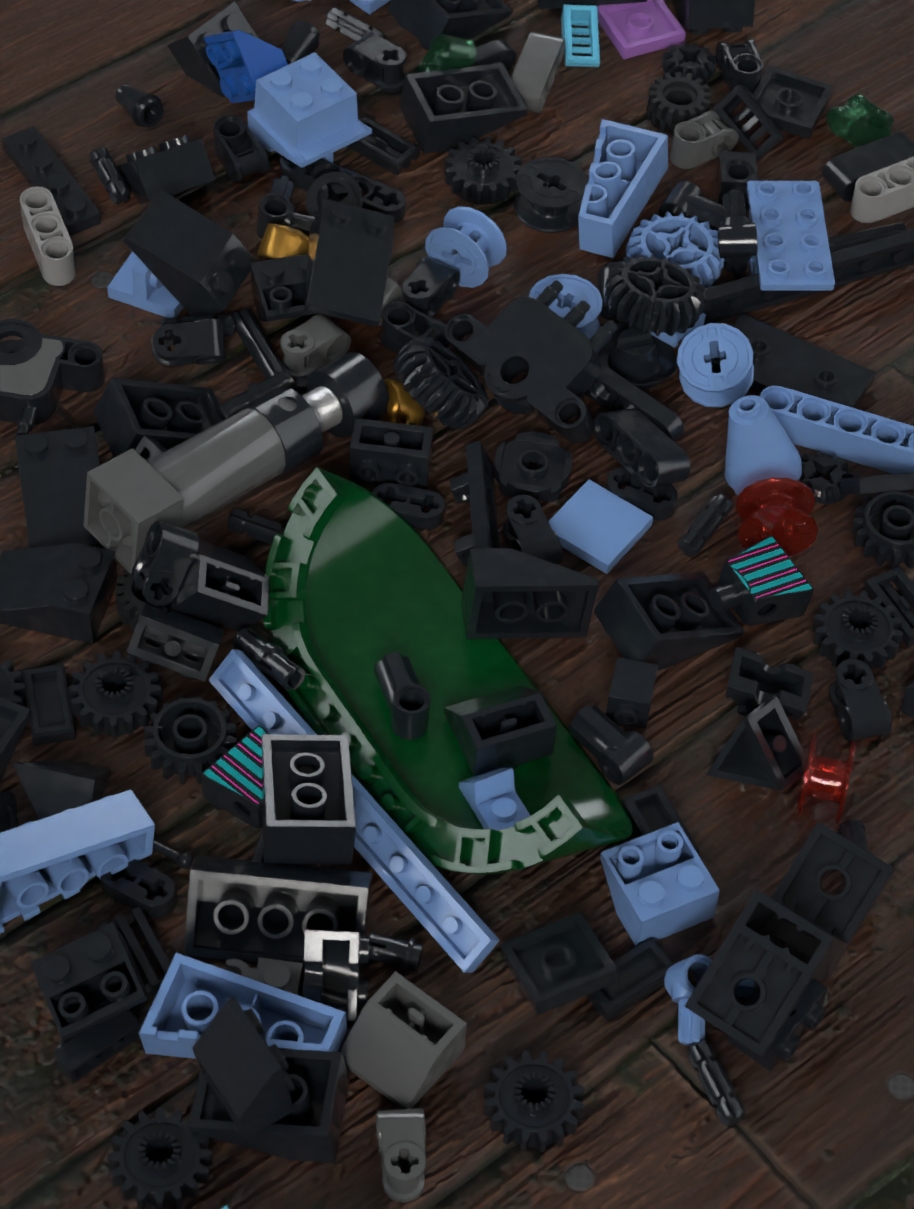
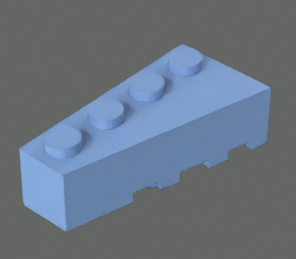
M601 120L600 135L595 145V156L590 166L588 185L585 187L578 216L580 250L614 258L668 169V135L609 120Z
M131 789L106 796L76 808L64 810L61 813L34 822H27L22 826L0 833V934L5 932L3 924L20 915L26 921L41 913L38 906L60 894L66 900L79 893V889L86 884L88 879L96 875L100 879V876L111 872L113 875L128 867V862L134 859L140 861L152 854L155 824Z
M176 953L139 1032L146 1054L196 1059L192 1047L224 1003L235 997L243 1011L251 1008L255 1012L264 1028L265 1033L262 1036L268 1047L275 1043L279 1049L339 1052L348 1034L344 1011Z

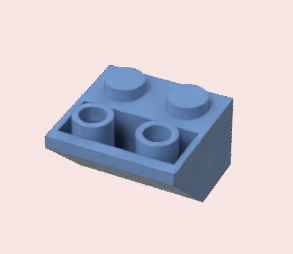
M678 822L601 852L600 858L616 914L635 947L649 938L657 941L714 918L720 890Z

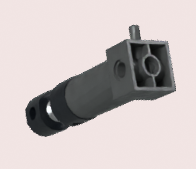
M350 352L309 374L306 394L303 396L292 388L281 387L243 407L235 415L149 461L142 458L132 448L87 472L84 527L107 550L115 551L116 560L131 574L133 566L144 546L147 532L154 522L161 521L185 528L265 482L278 478L318 456L323 447V432L328 431L336 437L345 438L353 434L356 418L376 421L384 417L389 401L385 382L369 359L360 353Z

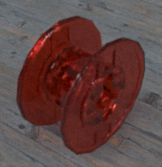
M777 477L759 480L745 487L738 495L736 502L737 512L740 518L744 520L738 532V538L742 547L746 549L773 535L788 556L796 555L809 548L816 540L818 533L817 524L814 518L809 515L813 511L815 504L812 490L800 481Z
M814 732L806 761L796 816L801 815L805 797H813L837 803L835 824L839 825L848 790L856 741L851 742L846 761L814 754L817 742V733Z

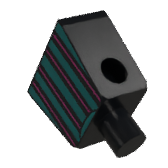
M772 535L735 554L724 562L717 583L718 587L712 588L709 591V601L712 608L717 612L733 608L744 624L752 626L805 615L814 588Z
M260 725L201 773L203 797L254 828H262V734H268Z

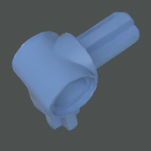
M702 954L693 955L673 964L666 971L664 978L665 988L671 996V1000L678 1003V1040L680 1043L689 1046L705 1040V1019L684 1007L696 988L688 980V970L694 974L697 986L712 962L710 957ZM746 979L740 982L736 989V996L749 998L753 994L756 981Z

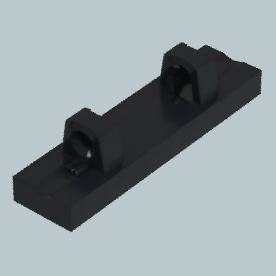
M481 441L465 444L468 472L450 479L451 493L458 504L470 502L473 534L454 541L455 553L463 566L468 564L470 549L500 548L493 464Z

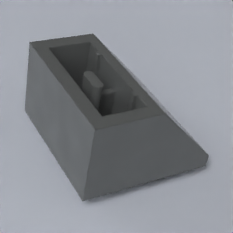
M394 972L366 1002L339 1052L343 1054L347 1069L401 1109H412L465 1050L467 1023L400 974Z

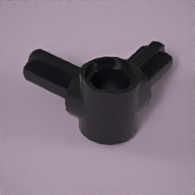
M287 176L275 179L270 194L262 197L259 202L256 232L261 239H263L268 223L289 226L310 236V228L315 217L295 213V206L291 202L294 183L289 181Z
M731 190L730 193L724 194L722 197L724 220L718 225L719 257L726 260V272H732L733 277H740L741 272L747 270V261L752 256H757L756 224L746 217L744 195L736 190Z

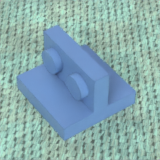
M133 251L107 287L108 298L166 318H177L183 309V306Z

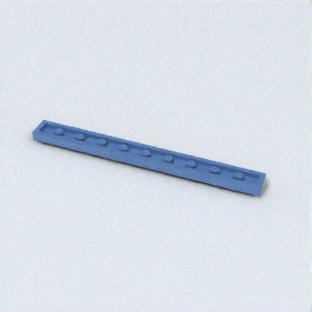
M232 649L210 677L209 682L251 730L260 725L268 734L317 735L243 651ZM351 774L356 823L354 847L464 973H473L500 940Z

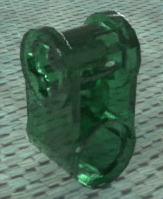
M440 34L433 39L428 52L416 68L415 73L471 67L476 59V46L470 39Z
M855 94L848 99L847 104L841 108L834 107L827 113V123L831 131L856 148L892 135L893 116L871 103L863 95Z

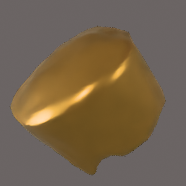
M268 223L257 255L259 257L263 256L264 261L308 254L309 236L289 226Z

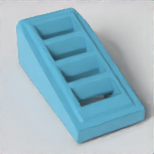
M563 5L561 30L562 38H565V66L599 67L597 6ZM572 26H588V28H572ZM572 35H589V37H572ZM572 44H588L590 47H572ZM573 53L591 54V56H573Z

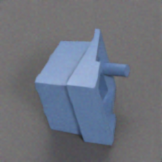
M315 52L256 80L255 105L253 109L248 111V129L265 149L270 152H278L301 168L319 159L333 163L335 151L372 134V128L366 126L358 119L357 93Z

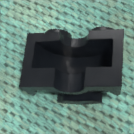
M736 647L726 698L731 697L738 704L737 712L745 717L770 697L777 696L786 716H792L793 720L796 721L807 712L814 673L789 663L781 664L777 668L771 667L763 661V656L759 653Z
M306 929L303 997L344 1011L346 1021H356L358 1007H364L368 1001L369 981L361 980V963H369L370 936H361V932Z

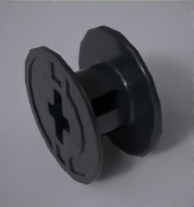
M557 157L533 159L523 165L516 178L519 194L515 198L514 211L518 219L528 228L545 233L568 231L578 225L582 197L587 185V178L583 170L575 163Z

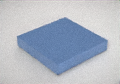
M588 479L548 522L552 530L555 531L562 548L608 574L652 526L653 517Z

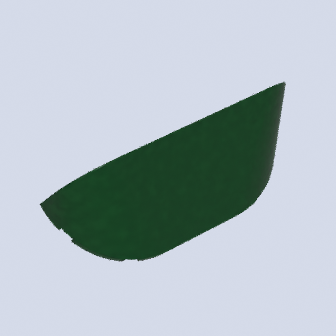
M316 467L304 481L288 506V510L292 512V515L288 520L283 535L276 534L273 539L265 572L270 579L268 616L263 618L264 627L272 632L273 643L283 648L287 658L305 671V678L302 684L297 689H291L287 693L317 735H348L351 774L434 866L469 874H498L516 871L629 838L633 831L632 822L621 799L578 741L568 733L569 729L543 695L542 697L557 725L553 754L510 767L514 771L515 792L530 816L515 822L514 827L501 830L483 828L459 788V782L474 776L445 716L444 707L519 685H524L538 692L540 691L501 639H466L461 606L463 589L423 537L395 510L368 490ZM399 652L403 656H408L420 685L430 694L431 703L428 728L419 738H401L391 729V713L374 674V664L382 660L386 654Z

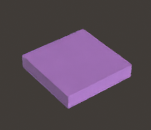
M663 0L597 6L598 22L623 59L669 48L670 45H680L683 41L685 42L686 32Z

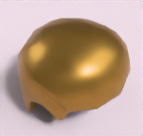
M385 379L384 382L389 395L386 415L381 418L383 422L421 426L425 410H422L421 406L412 400V396L403 389V384L400 381Z

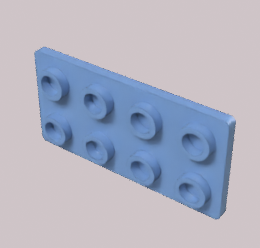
M748 181L749 219L752 220V223L756 224L758 246L757 256H752L748 261L750 276L755 274L759 276L760 289L833 290L835 279L819 182Z

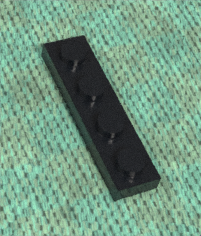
M34 126L2 138L4 151L31 187H44L52 193L69 236L101 224V214Z

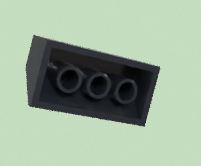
M198 855L190 869L184 955L224 960L239 959L244 962L258 963V959L261 957L303 963V968H305L304 941L306 929L361 932V936H366L372 873L288 864H264V862Z

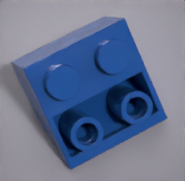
M241 30L217 33L204 37L207 44V56L210 62L216 66L221 78V90L231 103L255 100L256 80L288 65L282 49Z

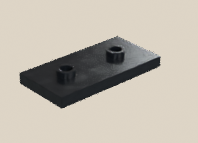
M743 313L740 314L732 327L739 329L749 339L753 350L752 363L754 366V378L750 388L760 393L769 386H782L856 408L874 381L876 372ZM719 358L711 359L712 371L715 373L721 372Z

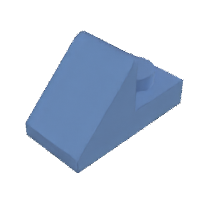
M497 768L459 782L461 792L484 829L501 830L514 827L515 822L530 816L515 792L514 771L512 768Z

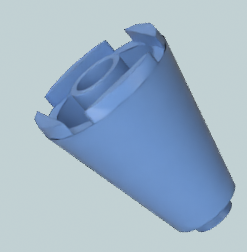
M748 395L737 399L729 409L724 474L728 486L734 489L737 496L754 502L770 501L778 498L777 493L788 487L790 491L795 487L802 475V461L798 450L766 400L760 396Z

